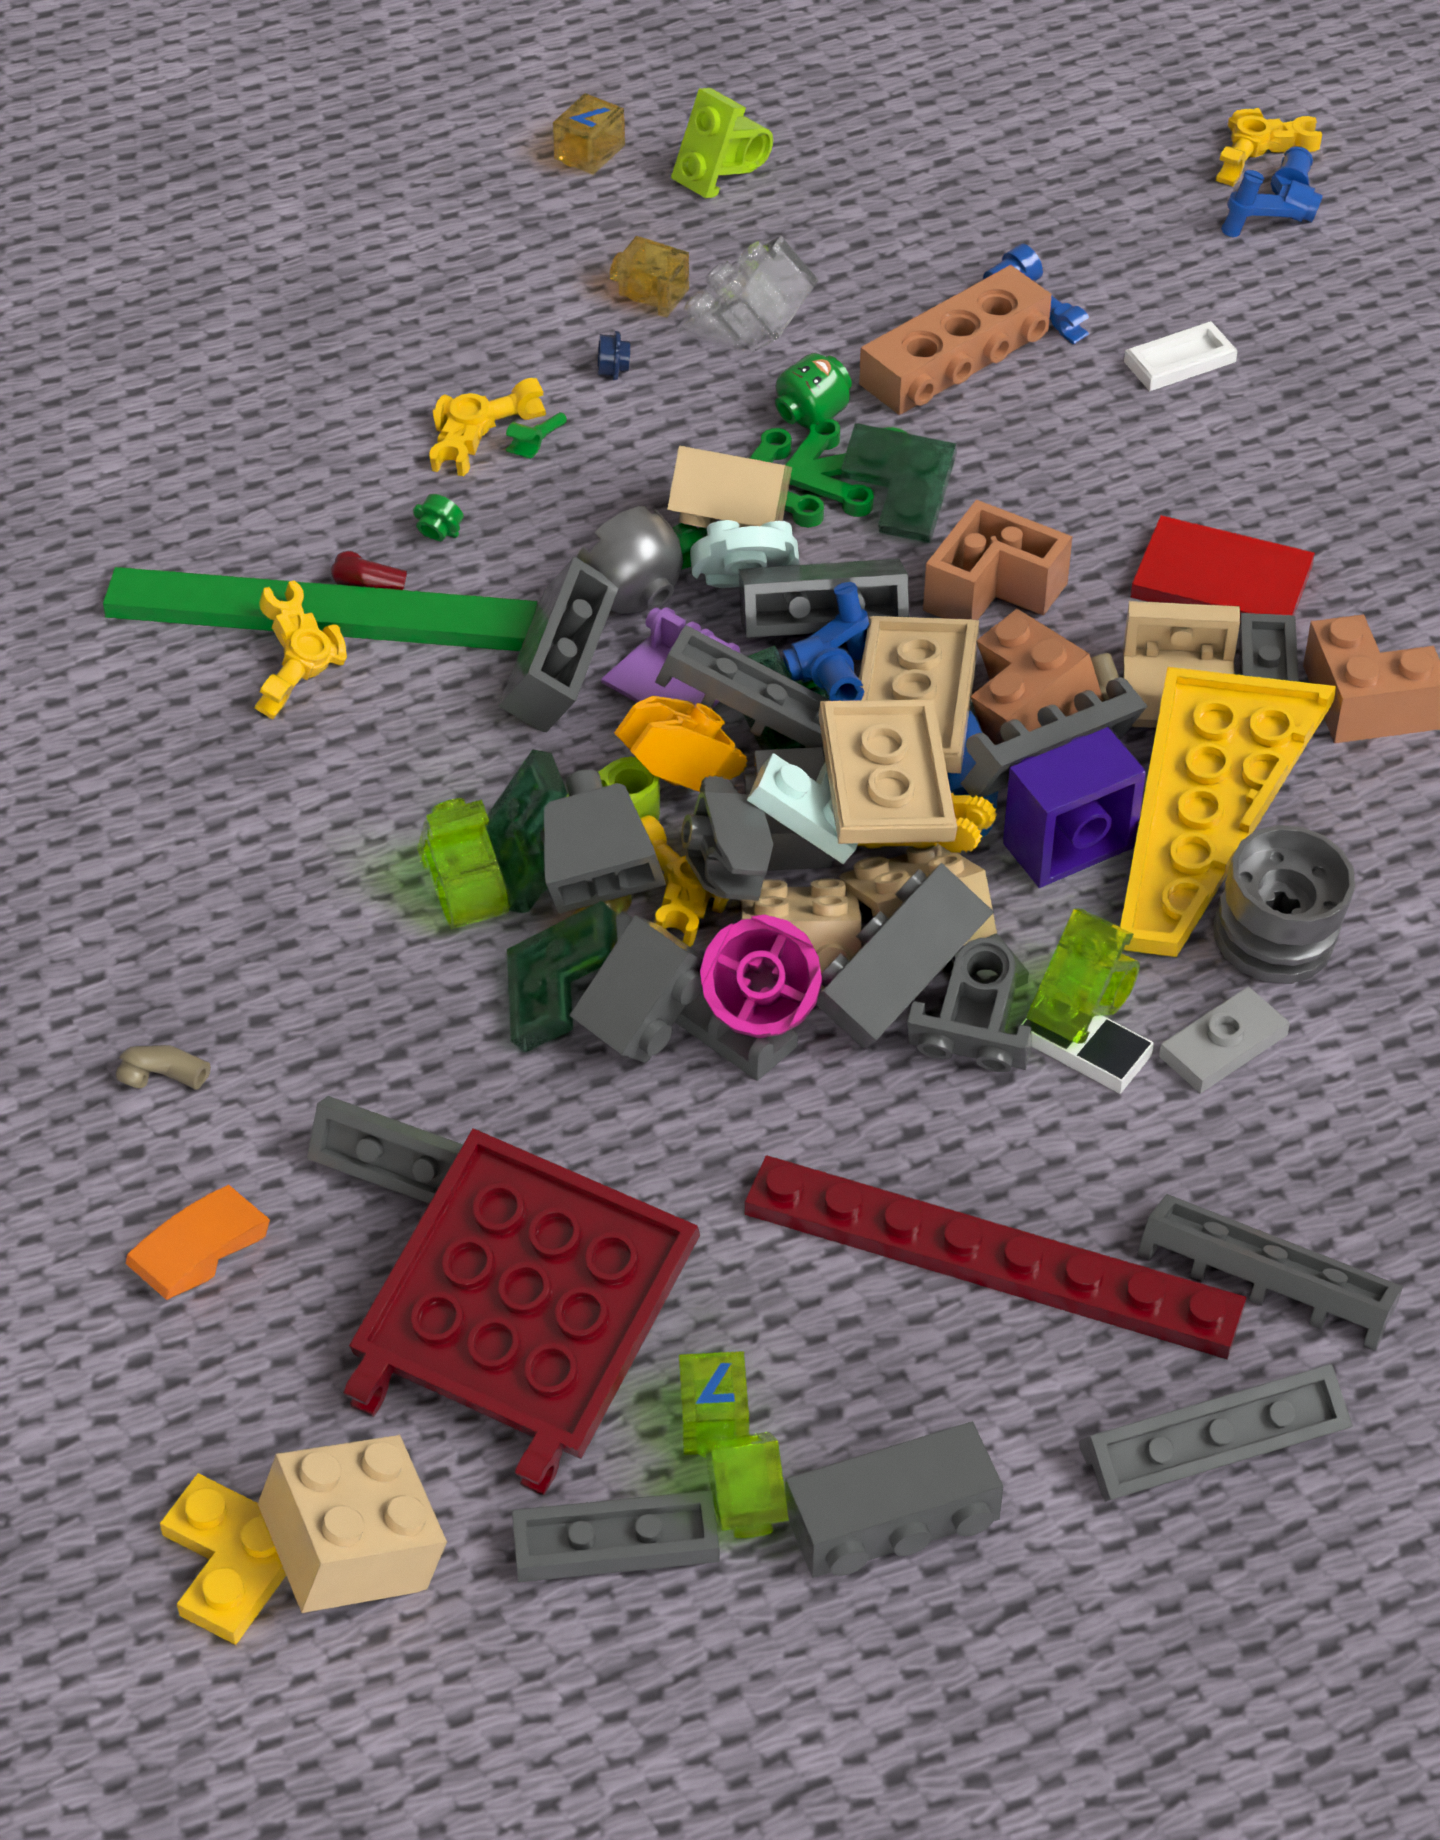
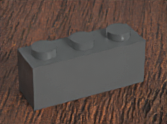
M573 557L544 590L498 705L500 708L542 732H547L574 704L578 697L619 589L604 574L578 558Z
M900 559L738 569L741 623L746 638L816 633L834 620L840 613L834 588L845 582L856 584L860 607L867 611L868 619L872 616L909 617L908 573Z
M943 863L937 866L928 876L921 869H918L896 892L895 895L903 902L889 918L879 911L857 934L856 937L864 944L850 960L840 953L821 973L824 988L819 993L816 1005L864 1049L874 1043L994 913Z
M972 1421L788 1477L785 1482V1514L812 1578L830 1572L837 1576H843L858 1571L867 1561L891 1553L899 1556H908L921 1551L933 1540L958 1533L960 1536H972L986 1530L993 1521L1000 1520L1003 1484Z

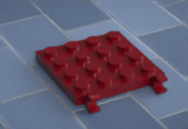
M472 1128L349 1345L353 1354L362 1358V1361L348 1380L343 1393L345 1396L352 1398L350 1402L351 1407L374 1417L386 1397L390 1378L395 1373L534 1437L521 1457L515 1474L522 1477L520 1482L522 1486L544 1495L555 1479L563 1452L582 1459L700 1237L698 1225Z

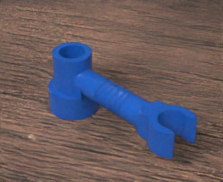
M1020 244L1005 253L1002 257V262L986 271L983 275V280L1012 265L1035 282L1043 275L1042 263L1030 246ZM1051 296L1049 319L1061 336L1072 344L1088 336L1089 332L1079 325L1089 318L1085 310L1079 306H1072L1069 303H1061Z

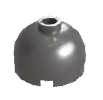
M637 506L623 511L605 522L595 531V534L601 540L593 547L591 552L589 553L583 546L577 554L576 558L604 574L609 581L619 588L611 607V611L619 614L641 612L646 609L658 608L665 604L674 592V586L678 581L683 565L680 541L673 528L657 510L654 509V514H651L645 506Z

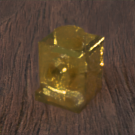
M635 236L623 252H618L614 257L610 268V279L619 283V295L630 298L638 303L657 307L658 315L667 318L689 291V252Z

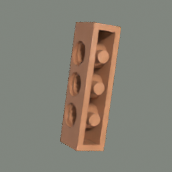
M1009 265L862 346L860 351L859 385L898 415L917 405H924L934 395L954 384L965 382L973 373L991 363L1001 362L1009 353L1028 342H1036L1042 338L1049 329L1052 294L1018 269Z

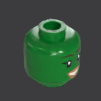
M818 353L808 354L778 376L775 385L778 398L775 400V406L780 416L789 424L793 425L797 422L807 429H810L811 423L819 426L828 418L832 419L848 406L850 401L849 390L852 387L849 373L843 364L833 356L828 355L825 357Z

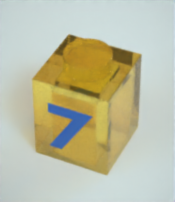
M584 93L553 122L554 159L563 162L567 166L575 167L594 175L625 146L624 108Z

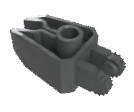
M716 775L713 777L709 776L708 778L705 777L702 780L694 814H687L682 825L681 839L683 848L686 849V860L704 890L721 898L759 901L764 880L763 876H766L773 848V841L765 813L747 801L748 794H739L738 790L735 789L736 786L733 785V782L728 781L729 779L717 777Z

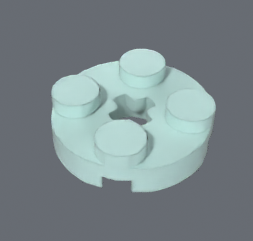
M731 520L717 521L707 526V536L693 544L690 550L692 575L697 579L700 573H703L706 577V584L718 588L739 587L738 569L799 565L800 563L797 540L792 536L791 524L785 521H772L761 526L739 527L737 522Z

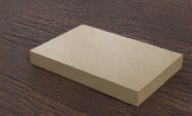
M934 699L820 701L818 716L838 844L955 841L957 824Z

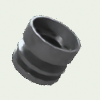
M1276 825L1259 829L1242 840L1232 858L1225 881V889L1221 895L1219 907L1213 921L1214 940L1224 958L1242 973L1261 981L1290 984L1310 979L1326 967L1335 948L1337 937L1342 928V921L1347 913L1355 890L1354 868L1344 851L1326 836L1297 826Z

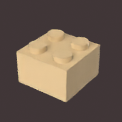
M679 446L667 510L680 512L678 523L704 528L716 522L717 519L735 521L739 524V527L761 526L772 521H782L792 467Z
M400 1435L278 1453L275 1455L258 1502L301 1613L418 1593L426 1590L447 1543Z

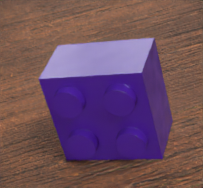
M1109 727L1087 736L1076 737L1065 745L1041 755L1024 759L1009 769L1003 844L1038 888L1135 848L1146 770Z

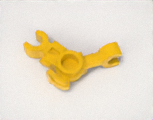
M1259 108L1235 111L1232 117L1229 118L1227 125L1230 131H1232L1231 140L1233 144L1232 147L1226 146L1220 155L1219 160L1223 161L1224 164L1216 176V181L1234 187L1241 177L1246 160L1249 157L1256 158L1267 152V149H1270L1271 152H1285L1291 147L1298 146L1307 149L1309 152L1319 150L1322 132L1315 131L1316 117L1302 116L1294 121L1282 122L1280 119H1265Z
M524 379L515 385L511 394L488 401L486 396L473 393L462 394L455 399L446 394L442 395L436 403L435 410L433 409L435 430L439 431L440 434L437 439L438 443L429 452L432 471L438 472L443 462L455 460L458 476H465L470 470L468 454H476L482 436L490 428L496 427L495 420L512 415H519L524 420L545 416L546 410L539 398L544 394L538 379Z
M296 581L288 582L285 592L287 601L285 602L276 599L270 587L263 588L260 598V609L265 616L274 620L272 629L284 648L283 667L276 675L272 674L265 681L260 689V693L263 696L254 708L271 719H274L284 707L293 688L301 678L308 680L311 677L317 676L328 667L329 663L344 665L347 658L345 640L340 632V628L335 624L325 626L323 631L318 628L313 613L304 614L302 608L304 593Z
M647 815L640 819L654 847L660 867L664 872L663 875L667 886L662 906L655 914L654 923L662 926L664 929L677 928L684 933L683 942L691 947L696 939L699 920L704 918L709 899L711 897L715 898L712 911L717 913L724 911L729 899L718 897L703 889L688 864L686 855L681 857L667 844L666 834L660 822L655 817Z

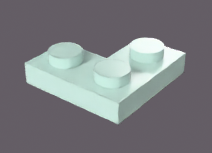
M772 753L762 765L747 801L844 864L856 850L858 843L838 844L826 762L815 781L798 766L789 764Z

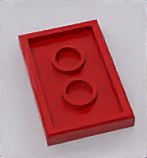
M1160 515L1133 580L1130 598L1159 603L1240 606V615L1241 613L1295 615L1313 567L1315 552Z

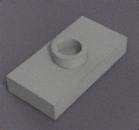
M1248 986L1161 1043L1159 1057L1201 1094L1286 1037L1290 1022Z

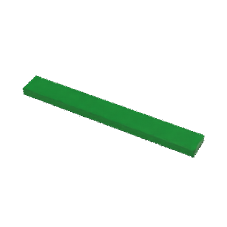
M115 567L105 595L103 608L105 618L273 631L272 625L274 620L265 616L260 609V598L263 588L270 587L276 599L285 602L287 601L285 592L290 581ZM297 582L304 593L302 602L304 614L313 613L319 630L323 631L325 626L336 624L340 628L342 636L349 638L520 651L538 607V601Z

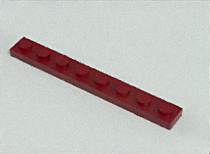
M768 1155L765 1156L745 1200V1215L1227 1360L1245 1308L1246 1297Z

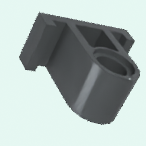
M978 938L964 945L955 959L940 1018L927 1016L925 1003L913 1001L907 1021L909 1044L917 1045V1049L921 1053L933 1058L949 1059L952 1057V1054L974 1058L978 1065L995 1072H1008L1011 1070V1067L1026 1070L1032 1050L1031 1027L1019 1024L1017 1035L1005 1033L1015 996V959L1011 950L1003 942L993 938ZM981 970H992L1000 976L995 982L989 984H981L971 978L972 975Z

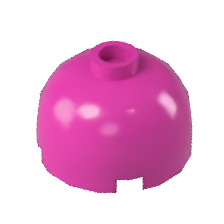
M765 914L751 916L750 919H743L735 924L731 923L721 929L706 948L700 969L704 998L715 1017L734 1032L755 1038L782 1035L801 1024L816 1005L822 984L819 956L808 936L788 920Z

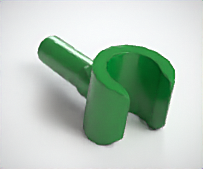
M559 412L543 423L535 425L533 428L512 422L506 430V435L512 437L513 441L506 448V452L529 459L533 458L540 449L542 439L567 422L565 414Z

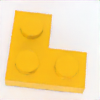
M197 1473L160 1522L164 1537L209 1559L178 1601L177 1608L179 1616L236 1645L283 1581L286 1573L258 1503Z

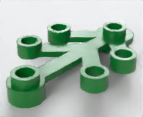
M830 418L821 425L811 423L810 434L786 464V466L792 467L789 485L841 502L843 511L850 516L863 517L868 515L873 510L874 493L872 489L862 484L851 485L831 478V476L874 467L887 473L902 470L911 460L912 440L910 435L899 428H882L872 434L870 448L819 458L824 450H830L838 446L841 428L837 421ZM781 428L766 430L761 435V444L749 459L772 463L774 460L787 458L791 454L792 437L790 433ZM820 433H829V435H821ZM772 443H780L781 445H772ZM788 491L784 511L792 513L793 521L797 525L810 528L822 523L824 519V503L819 497L814 495L799 496ZM854 499H860V500H863V501H862V502H856V501H852V500H854ZM803 510H813V512H803Z

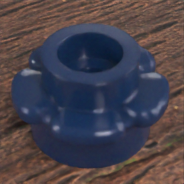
M615 331L614 335L600 334L597 360L598 375L613 376V380H617L619 371H629L630 341H621L619 331Z

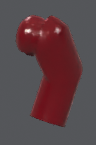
M353 551L339 553L335 558V563L331 566V575L338 585L403 590L407 577L406 570L362 559L358 553Z

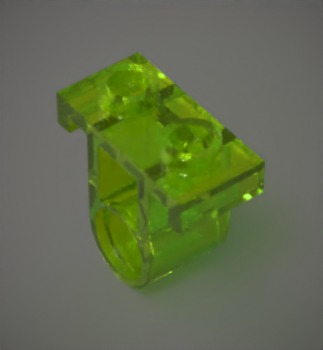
M455 798L437 804L431 809L432 813L425 816L417 851L423 868L429 869L441 909L450 929H456L508 914L509 904L506 888L485 827L489 823V819L482 799L466 804L465 799Z
M1074 908L1026 1018L1077 1044L1086 1043L1090 1034L1087 1030L1093 1017L1117 1013L1135 986L1140 970V962L1122 954L1125 945L1130 944L1134 934L1083 909Z

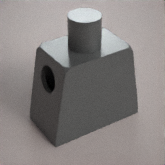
M580 770L571 774L566 780L569 796L550 801L544 807L545 881L558 913H564L666 885L654 847L625 785L616 783L603 787L600 774L594 770Z

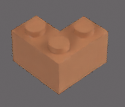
M976 499L926 563L923 611L943 619L979 620L991 602L997 597L1044 616L1068 584L1073 536Z
M1015 609L976 640L990 681L970 697L982 732L988 736L994 745L1005 742L1000 733L1001 726L1005 722L1017 719L1030 732L1042 727L1038 721V711L1045 706L1056 705L1067 717L1078 712L1074 705V698L1080 692L1091 690L1101 701H1104L1090 654L1019 609Z
M1364 614L1311 621L1303 667L1310 683L1336 686L1334 702L1324 716L1334 743L1440 730V659L1434 646L1380 653Z

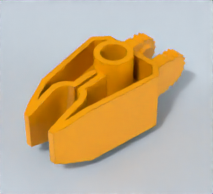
M651 696L633 705L614 732L652 775L660 777L671 785H682L700 792L702 780L705 777L708 778L709 776L713 777L716 775L717 777L730 780L739 776L744 771L748 762L747 757L740 749L735 748V743L721 729L724 720L714 710L701 703L695 705L690 701Z

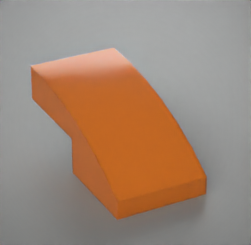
M227 1185L195 1201L161 1224L127 1254L125 1264L163 1298L168 1300L213 1278L219 1259L263 1239L267 1234L270 1219L233 1187Z

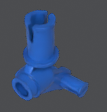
M1298 146L1291 147L1285 151L1281 167L1274 172L1271 179V187L1275 195L1259 194L1258 190L1264 180L1263 175L1254 170H1246L1238 191L1232 192L1228 199L1227 206L1229 212L1221 227L1222 232L1229 237L1239 236L1247 217L1252 215L1289 217L1299 222H1302L1303 219L1312 222L1323 195L1314 192L1315 188L1309 186L1308 172L1313 164L1311 153L1307 149Z
M845 582L834 588L840 612L836 618L809 638L792 643L790 649L782 651V659L789 679L795 682L801 680L803 683L813 680L817 686L826 690L830 701H861L864 696V689L860 687L863 684L854 673L853 660L863 659L866 641L865 629L869 626L867 611L860 607L856 584ZM846 642L848 652L837 647Z

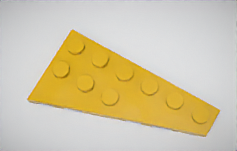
M1167 667L1119 930L1118 950L1172 957L1178 956L1226 878L1232 858L1240 842L1254 832L1334 702L1336 686Z

